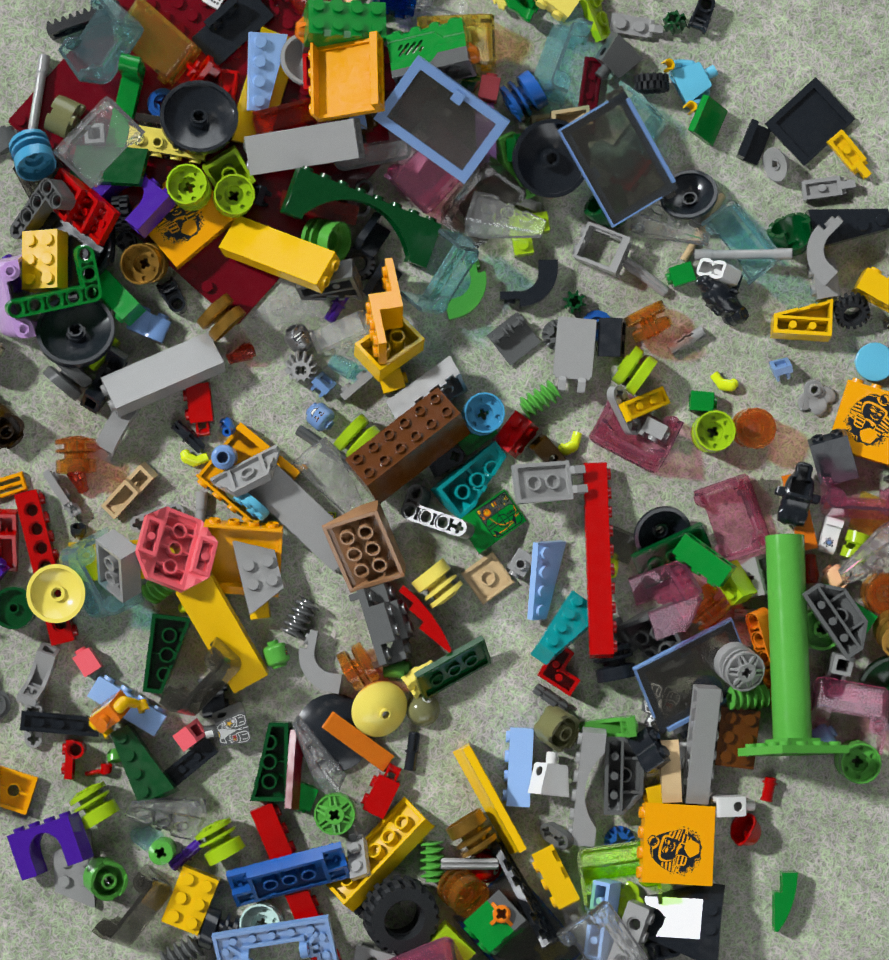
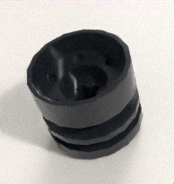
M617 642V652H614L613 658L593 660V663L596 664L603 663L602 668L595 670L598 683L635 676L632 669L635 663L626 662L625 660L633 656V652L624 653L623 651L624 649L632 648L631 642Z
M209 907L198 947L211 950L213 947L212 933L239 929L242 915L237 914L235 921L231 922V912L223 920L221 909Z

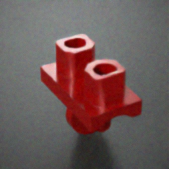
M209 54L203 62L197 59L195 63L188 62L186 64V67L189 69L186 75L191 78L189 81H208L205 79L207 74L216 78L221 72L220 67L214 63L213 57Z

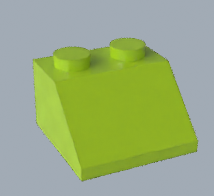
M235 144L202 164V169L214 188L217 182L228 174H240L245 176L251 183L256 182L254 176H250L246 162Z

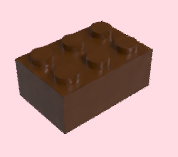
M720 706L721 720L717 725L719 738L715 742L717 755L716 759L713 760V764L754 770L755 756H738V748H745V744L757 743L761 711L753 709L744 710L743 708L740 710H736V708L729 710L727 706Z

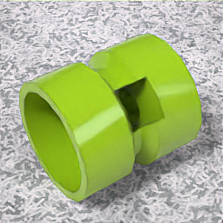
M848 529L844 539L847 543L842 546L840 556L864 563L867 554L865 548L869 547L872 536Z

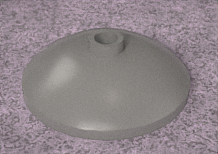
M293 35L283 45L280 62L285 74L293 82L303 86L302 42Z

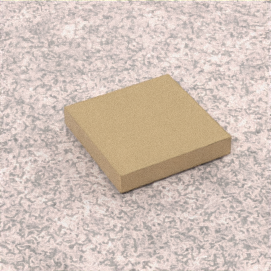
M493 551L461 573L483 605L515 583Z

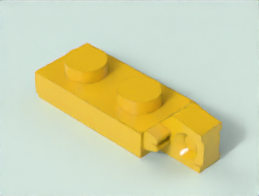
M842 129L826 142L854 175L858 173L863 179H866L872 174L866 167L868 164L867 158Z

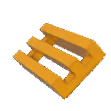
M23 471L0 478L1 483L20 477L19 481L0 486V491L20 484L23 486L22 488L0 494V499L29 490Z

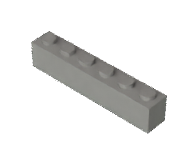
M693 684L682 779V800L687 804H709V798L712 797V788L710 786L711 779L714 778L713 760L716 759L717 755L715 742L719 738L717 725L721 720L719 707L723 701V692L716 685Z

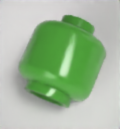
M278 639L267 642L268 647L262 650L266 665L272 667V669L286 666L290 660L286 643H279Z

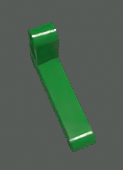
M121 53L118 71L122 78L106 147L128 148L130 126L134 123L146 65L141 57Z
M79 245L74 249L73 255L80 285L11 299L5 304L6 314L13 318H21L98 301L102 296V288L93 249L87 245ZM85 248L88 251V256L86 259H81L79 253ZM86 268L92 270V276L88 279L83 275ZM94 287L96 295L90 298L87 292L89 288ZM75 291L77 299L70 302L68 295L70 292ZM56 295L58 302L56 305L51 306L49 299L51 296ZM37 299L39 306L37 309L32 310L30 302ZM17 303L20 307L19 312L12 314L10 308L13 304Z

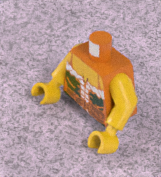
M119 690L93 710L89 718V726L103 734L105 739H109L110 733L114 731L112 726L119 722L130 708H137L139 714H142L146 709H150L146 699L138 701L135 698L127 697L122 690Z

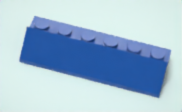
M341 841L226 871L232 896L237 907L350 878L349 867Z

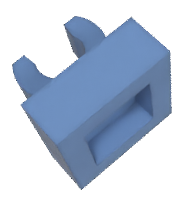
M788 357L769 361L770 369L777 382L780 381V375L784 374L787 379H790L793 367Z
M322 371L311 382L313 384L311 390L313 391L315 388H318L321 391L319 394L321 398L327 395L337 383Z

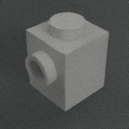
M518 548L507 566L510 569L508 573L517 579L520 576L524 578L531 566L532 555Z

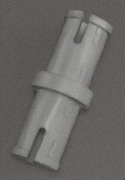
M699 326L687 334H682L679 339L668 344L667 348L672 356H674L679 351L692 347V344L706 337L703 328Z

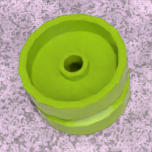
M637 345L629 355H626L618 366V371L611 379L616 384L622 385L627 377H629L630 381L626 385L625 390L633 396L658 363V360L651 355L646 357L642 364L639 363L644 355V350Z
M361 413L340 434L333 445L340 451H343L351 444L352 446L346 452V457H348L381 431L374 425L364 432L363 430L369 424V420Z

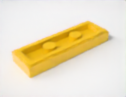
M661 386L625 401L618 406L627 423L670 404V400L664 387Z

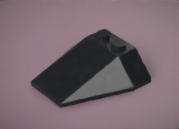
M693 885L645 896V904L655 908L653 912L655 918L653 923L648 926L647 932L649 935L647 939L693 960H719V941L725 885Z

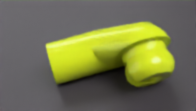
M573 431L571 441L566 444L561 443L558 446V450L563 455H570L577 451L582 433Z
M185 449L180 453L181 461L192 467L210 461L206 452L195 456Z

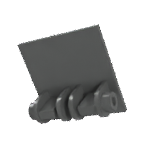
M518 312L487 335L510 366L541 343Z

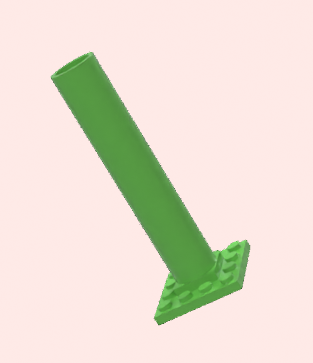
M774 534L765 536L773 739H767L765 743L745 744V748H738V756H813L849 753V745H841V741L824 742L820 738H812L807 602L802 595L806 591L804 535Z

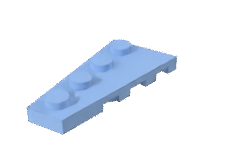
M248 32L247 111H268L280 66L281 50L288 34Z
M566 541L533 542L527 619L529 620L547 619Z

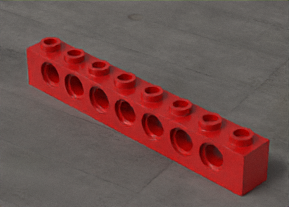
M39 489L14 494L33 574L42 568L43 564L47 561L51 564H58L57 560H60L58 549H54L53 546L55 536L53 530H49L48 523L51 521L48 511L44 510L43 504L46 503L44 493H40ZM32 505H36L38 508V512L34 516L29 514V508ZM36 524H40L43 528L39 535H36L33 530ZM44 542L47 545V551L42 554L39 552L38 546ZM56 590L55 596L60 597L61 591ZM72 619L66 621L64 629H60L57 623L46 622L51 646L77 640L76 636L79 635L77 625H73Z

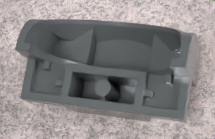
M390 583L363 588L349 595L350 602L358 599L360 601L376 653L377 661L369 663L371 670L413 658L411 654L413 649L409 640L411 637H414V626L409 621L407 604L403 602V599L397 600L395 598L396 593ZM392 643L391 648L387 647V644Z

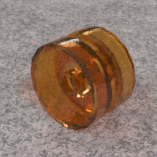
M662 300L650 304L624 318L628 328L641 326L631 334L635 343L651 339L674 325L671 317L668 315L657 318L666 310Z
M887 572L872 573L866 577L861 585V601L873 613L881 614L889 610V573Z
M361 642L351 646L354 659L345 650L336 655L345 677L352 684L356 692L366 686L362 677L363 674L370 683L381 679L377 669H374L371 664L372 660Z

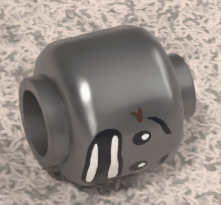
M295 323L286 329L284 340L293 352H304L311 348L313 336L305 325Z

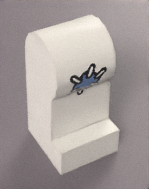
M825 516L817 551L830 555L834 554L844 520Z

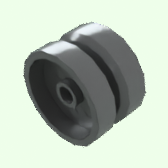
M57 365L62 369L59 371L53 366H48L43 374L74 401L82 394L81 390L74 383L77 382L82 387L87 388L93 381L82 367L68 368Z

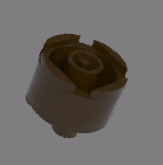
M0 403V449H10L19 444L23 439L25 426L12 407Z

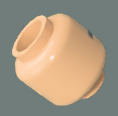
M829 564L823 569L822 573L824 575L821 578L823 584L846 588L850 584V575L841 565L836 564L832 566Z

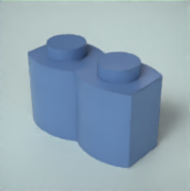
M143 306L146 311L131 326L127 325L126 328L163 344L172 322L168 320V316L162 313L154 315L150 313L151 309Z

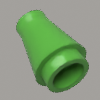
M403 660L383 667L384 678L401 679L402 676L412 669L411 662Z

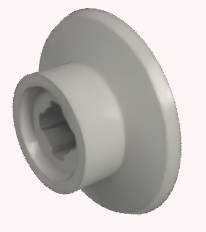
M773 147L768 148L764 152L762 163L767 176L775 182L782 181L790 167L788 156Z

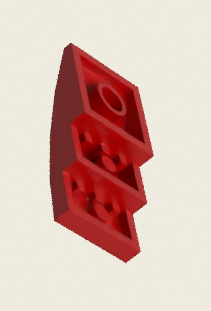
M59 168L54 179L62 180L74 195L76 203L70 211L58 209L53 211L64 222L71 223L81 234H87L97 245L104 246L121 213L80 179L65 169Z
M403 585L399 592L413 602L409 610L423 621L419 629L450 653L452 650L434 616L421 600Z

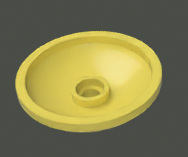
M51 564L40 568L30 578L26 590V598L31 611L41 620L50 623H62L75 617L82 609L86 597L85 585L80 575L72 568L61 564ZM56 590L61 591L60 597L55 596Z
M376 681L370 683L354 699L351 710L353 723L359 731L367 736H386L395 731L403 722L407 712V699L404 692L392 682Z

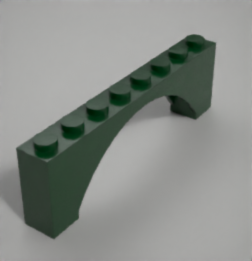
M303 166L302 168L295 169L280 213L295 219H303L305 213L330 201L349 200L365 204L380 213L393 227L404 251L405 259L403 262L421 269L427 268L442 224L437 223L436 218L419 216L420 212L413 209L408 211L402 209V205L396 202L387 203L384 201L385 198L374 194L372 197L362 188L356 187L355 190L350 188V184L341 180L335 182L327 174L321 173L318 175L313 173L314 169Z

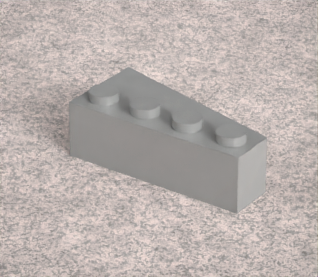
M448 356L388 399L386 403L396 420L437 387L449 401L465 393L468 389L451 356Z

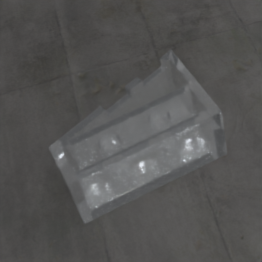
M359 310L310 332L309 334L317 354L329 356L336 353L335 349L340 347L344 349L352 346V342L361 340L368 335L370 327L366 323V310Z

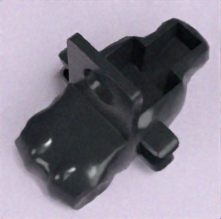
M707 275L699 276L695 281V285L701 291L702 299L706 303L705 306L711 309L715 315L722 317L725 324L736 326L737 324H743L748 319L747 309L741 305L736 296L739 293L738 289L743 275H741L738 285L732 288Z
M798 462L794 473L786 480L785 486H777L775 489V495L782 497L777 520L784 525L804 527L810 504L817 505L820 503L821 496L814 494V481L811 478L813 467L809 463Z

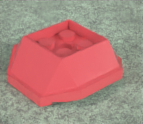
M166 506L144 517L135 554L146 580L182 593L210 577L218 541L211 535L207 527H203L204 522L202 520Z

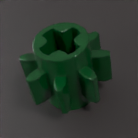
M678 10L668 12L666 18L662 19L665 24L663 26L665 31H670L672 36L674 34H682L684 27H687L684 13L680 15Z
M578 290L575 294L568 291L569 297L562 299L567 302L564 309H571L570 314L574 310L581 313L580 306H586V303L582 302L585 295L580 297ZM574 297H576L577 302L580 303L576 304L575 307H573L572 303L569 302V300H573Z

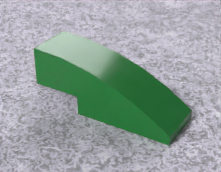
M780 871V890H772V930L774 932H779L791 910L797 888L798 872Z

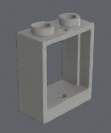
M588 221L587 225H584L580 232L581 239L579 244L576 243L573 248L572 254H574V259L619 277L633 240L628 236ZM593 232L621 242L610 267L583 257Z

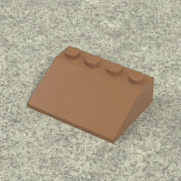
M379 500L360 505L322 525L324 534L350 593L405 576L406 563Z

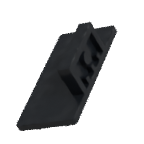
M227 0L204 21L205 26L192 37V41L206 56L208 54L212 56L214 63L220 66L248 41V32H258L274 15L261 0Z

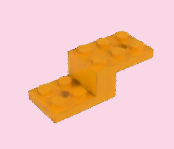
M385 258V266L382 267V287L386 289V292L368 294V302L365 303L366 323L370 327V341H373V356L378 358L379 365L387 364V341L384 330L403 327V304L393 258Z
M0 765V807L27 815L39 777ZM11 785H16L19 788L18 795L13 796L9 793Z

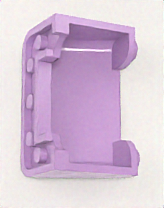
M22 255L0 259L1 333L7 337L15 338L36 336L38 321H33L28 316L13 318L5 312V304L9 300L14 299L10 281L17 279L21 273ZM15 304L10 308L12 314L17 313Z

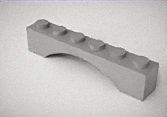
M582 727V733L578 732L577 744H580V752L576 751L575 763L579 764L578 770H574L573 782L577 783L576 789H572L571 801H574V808H570L569 819L572 820V827L568 826V831L574 838L573 845L595 847L596 822L590 815L586 805L585 787L592 767L605 753L607 733L606 729Z

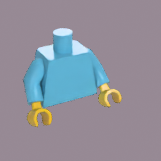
M668 58L661 62V64L667 65V68L663 71L664 73L670 71L669 77L684 104L683 109L688 107L690 109L688 115H691L697 110L703 94L710 96V89L712 87L710 79L717 76L718 72L714 65L703 69L700 62L695 63L693 60H672Z

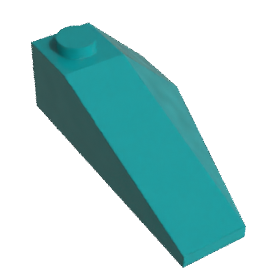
M493 441L446 475L430 490L447 510L455 517L461 519L475 508L481 494L485 492L488 483L497 473L507 456L497 442Z

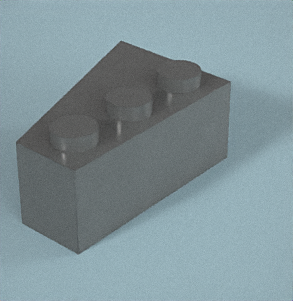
M352 259L340 261L339 268L333 273L330 284L324 289L322 294L296 284V290L301 300H326V297H339V300L345 301V298H357V301H363V282Z

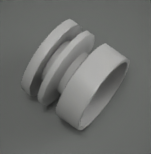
M740 642L727 643L717 651L714 657L715 672L735 690L749 691L754 689L764 677L765 666L763 660L745 644Z

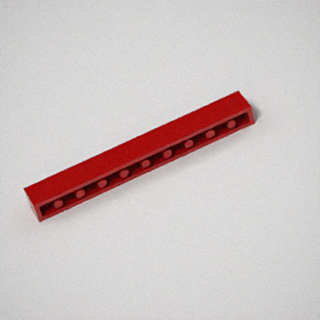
M607 462L583 463L586 473H583V484L588 486V492L583 495L589 658H613L614 652H617V640H613V633H617V623L613 621V614L616 613V602H612V594H615V582H611V575L615 574L614 563H611L610 556H614V545L610 544V537H613V525H609V518H612V506H608V499H612V489L608 487V480H611V468H607Z
M272 801L250 811L270 860L290 855L297 851L294 841H289L287 836L289 829L286 822H281L279 816L282 813L278 804L274 805ZM310 889L285 895L295 920L324 915L323 912L319 913L317 908L320 905L315 894H311ZM337 949L338 958L342 960L341 954ZM312 957L311 960H317V957Z

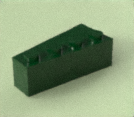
M152 614L142 692L165 693L192 623L189 617Z
M293 721L269 722L250 801H285L289 731L293 730Z
M126 725L110 733L139 805L146 807L180 791L133 727Z

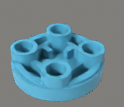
M869 343L863 346L857 352L854 360L858 374L870 382H877L889 376V348L881 343Z
M249 493L237 498L233 497L238 504L244 505L247 508L246 511L250 515L257 517L261 521L270 514L269 510Z

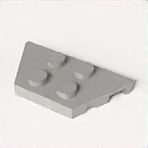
M276 444L213 476L210 480L214 486L237 498L272 480L280 449Z
M232 541L249 615H252L284 588L276 553L272 549Z
M89 831L86 834L93 852L92 831ZM62 848L54 851L55 892L87 906L96 907V897L83 885L85 868L93 857L68 866Z

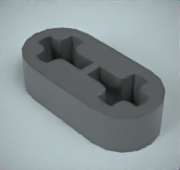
M555 822L541 825L540 835L545 841L553 844V846L560 850L569 849L573 846V835Z

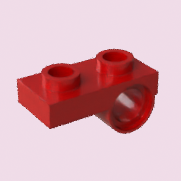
M67 739L66 743H63L62 755H65V763H62L61 774L64 775V779L72 780L75 778V760L84 756L87 750L83 741ZM74 744H77L81 747V753L79 755H76L72 752V746Z

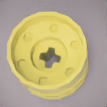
M443 558L411 582L418 593L426 589L429 591L424 598L425 601L433 596L435 600L429 604L431 609L444 604L463 585L461 580L454 585L451 583L457 577L456 574L448 578L445 574L450 570V566Z

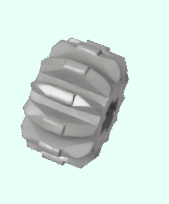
M305 350L303 354L296 351L295 355H289V360L285 362L287 366L285 372L290 374V380L296 378V383H299L300 379H302L304 383H307V378L311 380L314 378V374L318 371V368H316L318 362L313 360V354L307 356V351Z

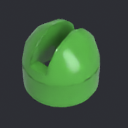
M116 748L109 750L107 753L108 763L121 762Z

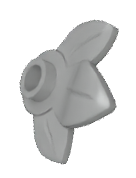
M812 379L804 385V392L799 396L798 406L800 411L810 408L816 416L822 417L826 412L827 403L836 402V395L830 387L823 386L820 381ZM816 386V392L812 393L811 388Z

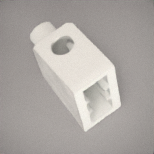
M547 751L546 763L536 762L534 764L528 793L569 797L567 765L557 764L558 752Z
M712 794L707 806H715V817L746 816V811H755V800L746 799V796L739 794Z

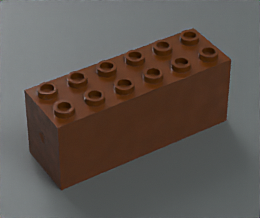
M437 387L348 456L345 461L356 479L374 500H379L381 504L468 436L470 431L461 413Z

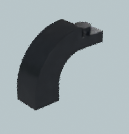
M558 259L538 260V278L535 284L524 291L500 292V301H504L505 305L516 304V301H519V309L534 306L544 300L556 282Z
M113 345L111 346L98 375L84 392L80 403L81 406L95 414L100 411L108 400V395L104 397L100 386L103 385L101 377L126 367L129 357L127 353Z

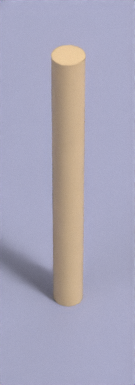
M719 193L714 207L707 213L680 259L685 263L689 260L726 198L724 194Z

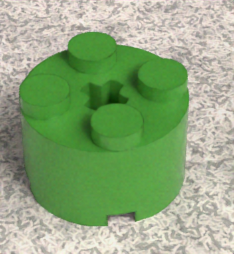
M108 857L93 858L85 868L83 885L98 899L111 901L124 893L128 885V876L124 868L113 859Z

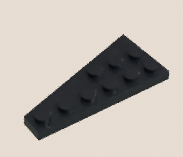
M501 838L495 839L490 844V850L498 859L517 897V904L524 911L542 948L562 940L503 841Z

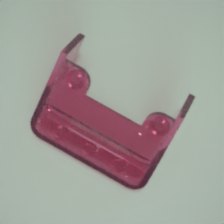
M674 561L628 578L636 606L654 599L662 605L674 601L672 604L647 612L656 640L688 630L704 599V594L686 563L682 564L679 561Z
M824 676L815 679L811 690L812 724L828 722L831 712L869 718V729L873 734L877 735V750L882 755L889 729V691L883 687Z

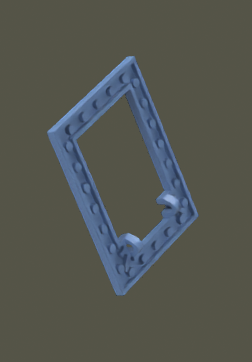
M329 914L215 932L211 936L217 960H253V958L249 959L250 949L296 941H299L301 959L317 957V960H339Z

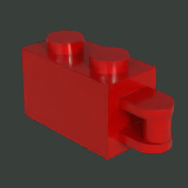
M209 382L198 383L183 390V399L188 404V409H185L186 421H190L191 425L195 424L197 437L211 436L210 422H215L211 386ZM206 423V428L200 429L199 424Z
M389 763L384 774L379 773L378 776H373L369 785L372 789L369 794L365 793L361 804L364 805L363 810L384 819L401 782L396 780L402 768ZM389 771L396 774L394 779L387 776Z

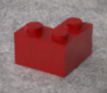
M566 648L549 664L545 665L543 663L537 675L571 696L580 679L565 670V667L574 655L573 651Z

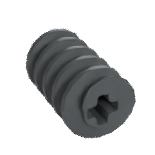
M300 596L302 601L295 600L298 608H291L295 614L287 615L291 621H284L287 628H280V630L295 638H303L305 636L301 630H308L305 623L311 624L312 622L308 616L315 617L312 609H319L314 602Z
M187 935V942L180 939L181 946L173 943L174 950L166 947L167 954L159 951L161 960H190V957L195 960L197 959V953L202 956L204 952L201 947H198V939L195 936L192 939L189 935Z

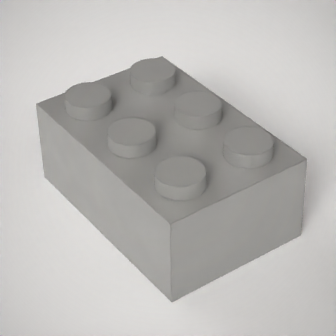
M115 529L97 538L95 542L98 583L122 603L141 593V567L135 554L137 545L131 543L123 534H120Z

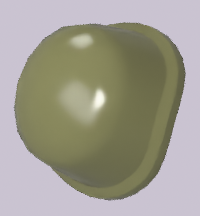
M420 694L419 698L415 699L412 696L408 700L406 713L413 724L428 726L438 718L440 705L434 696L424 700Z

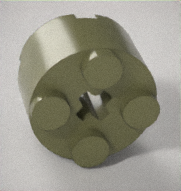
M58 95L51 105L53 108L51 113H47L44 129L71 141L75 129L79 130L82 126L83 120L80 118L86 106L66 96Z
M551 705L545 708L544 713L533 728L538 739L557 752H562V749L572 747L578 739V732L580 733L581 731L578 729L580 721L577 717L562 707H553Z

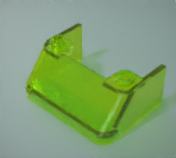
M640 840L583 848L577 853L579 882L585 916L589 915L587 896H591L593 880L636 874V867L639 866L640 858H637V847L640 846ZM639 882L644 887H656L658 904H663L661 883Z

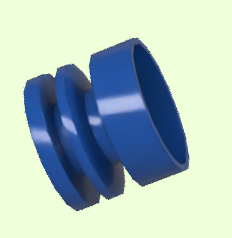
M528 70L516 77L519 86L516 87L514 83L509 81L507 85L510 91L504 85L499 88L506 107L520 122L525 120L523 112L528 117L532 116L529 106L539 111L549 105L541 86Z

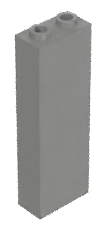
M360 118L245 136L243 148L247 153L248 159L246 166L250 176L366 157Z
M209 332L101 377L103 385L100 386L104 397L108 395L110 401H107L111 412L115 411L119 418L226 372L224 361L212 338L208 335Z
M276 464L272 480L250 490L249 493L262 503L333 572L336 569L340 571L322 529V525L332 521L334 518Z

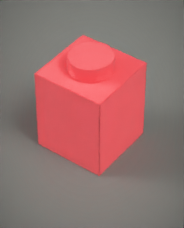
M482 74L478 98L482 101L497 103L501 78L497 77V74Z
M81 647L75 651L76 656L72 658L84 677L90 676L104 666L92 647Z
M196 718L172 737L184 752L205 737L202 724Z

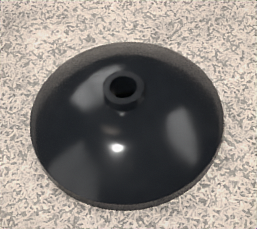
M685 170L673 175L678 189L660 199L661 206L667 214L677 219L691 220L705 215L714 207L718 198V189L714 179L708 174L698 170Z
M671 506L656 507L646 512L637 522L634 530V542L637 549L641 550L691 525L686 515L679 509Z

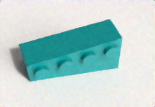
M573 590L570 592L532 650L531 655L547 665L588 630V609L585 598Z

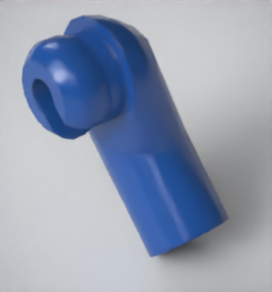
M226 417V419L222 418L220 420V423H222L220 427L223 429L222 434L228 437L236 432L231 418Z

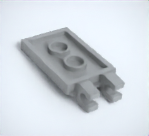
M558 316L553 375H555V378H558V391L565 392L566 379H577L576 393H585L586 380L590 381V378H592L597 320Z
M569 460L514 464L511 466L516 505L573 500L574 495L588 492L587 484L573 485L572 481L573 475L586 473L585 465L571 466Z

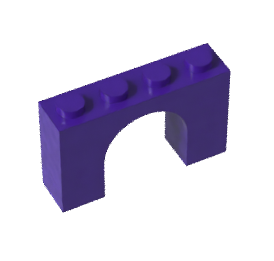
M146 173L142 184L144 190L143 198L139 205L125 219L130 227L143 238H146L176 205L168 194L167 189L164 188L162 190L160 188L161 185L154 178L149 180ZM90 184L89 187L111 203L112 196H118L124 189L133 186Z
M70 811L59 814L60 818L57 819L55 816L43 819L44 823L40 824V821L28 824L29 828L27 829L24 826L13 829V834L7 836L22 881L48 871L40 845L44 833H48L58 840L68 866L94 857L79 811L72 814Z

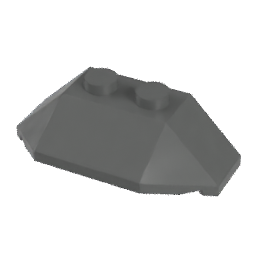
M817 583L802 593L811 611L846 660L864 649L868 620L846 588Z
M606 736L604 815H624L643 796L644 770L626 737Z

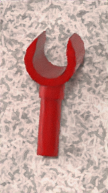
M101 763V769L86 771L85 776L110 774L112 772V764Z

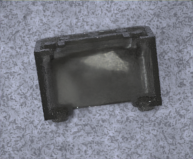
M487 154L466 183H461L444 203L441 209V223L478 249L481 245H485L490 238V235H488L489 229L511 203H521L527 195L526 188L492 155Z
M216 637L210 643L211 649L204 658L206 666L211 671L192 691L185 685L177 689L169 686L163 692L159 703L170 712L195 716L240 670L241 659Z
M146 864L133 879L134 888L141 894L122 919L119 916L111 920L103 917L92 932L101 939L122 946L131 945L173 892L171 883Z

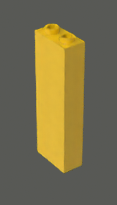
M242 216L235 218L219 245L224 256L321 294L330 284L333 273L337 271L340 265V259L335 251Z
M212 571L207 580L182 593L176 591L175 594L233 693L268 675L269 669Z

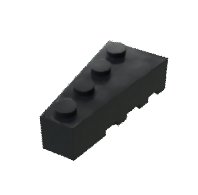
M888 208L808 209L805 212L810 216L812 232L818 224L825 229L826 226L824 224L832 216L836 218L839 215L844 220L827 238L825 247L889 230Z

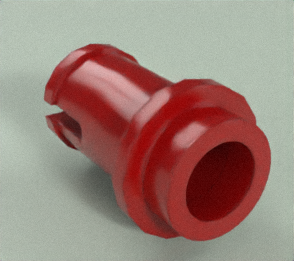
M765 776V780L762 781L764 785L760 800L773 802L775 786L778 785L776 778Z

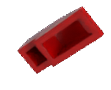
M0 509V557L10 567L8 572H18L19 519L17 509Z

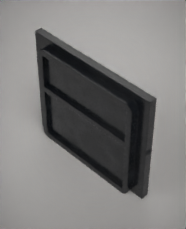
M815 77L765 123V126L805 166L828 145L826 142L841 129L844 130L855 118Z
M52 211L40 230L59 229L68 233V287L78 286L80 284L73 255L74 249L79 245L91 247L96 261L105 249L97 245L87 234H81L71 223L64 222ZM85 248L80 251V258H87L88 251ZM90 268L84 270V277L89 273ZM75 291L70 292L69 296L73 295Z

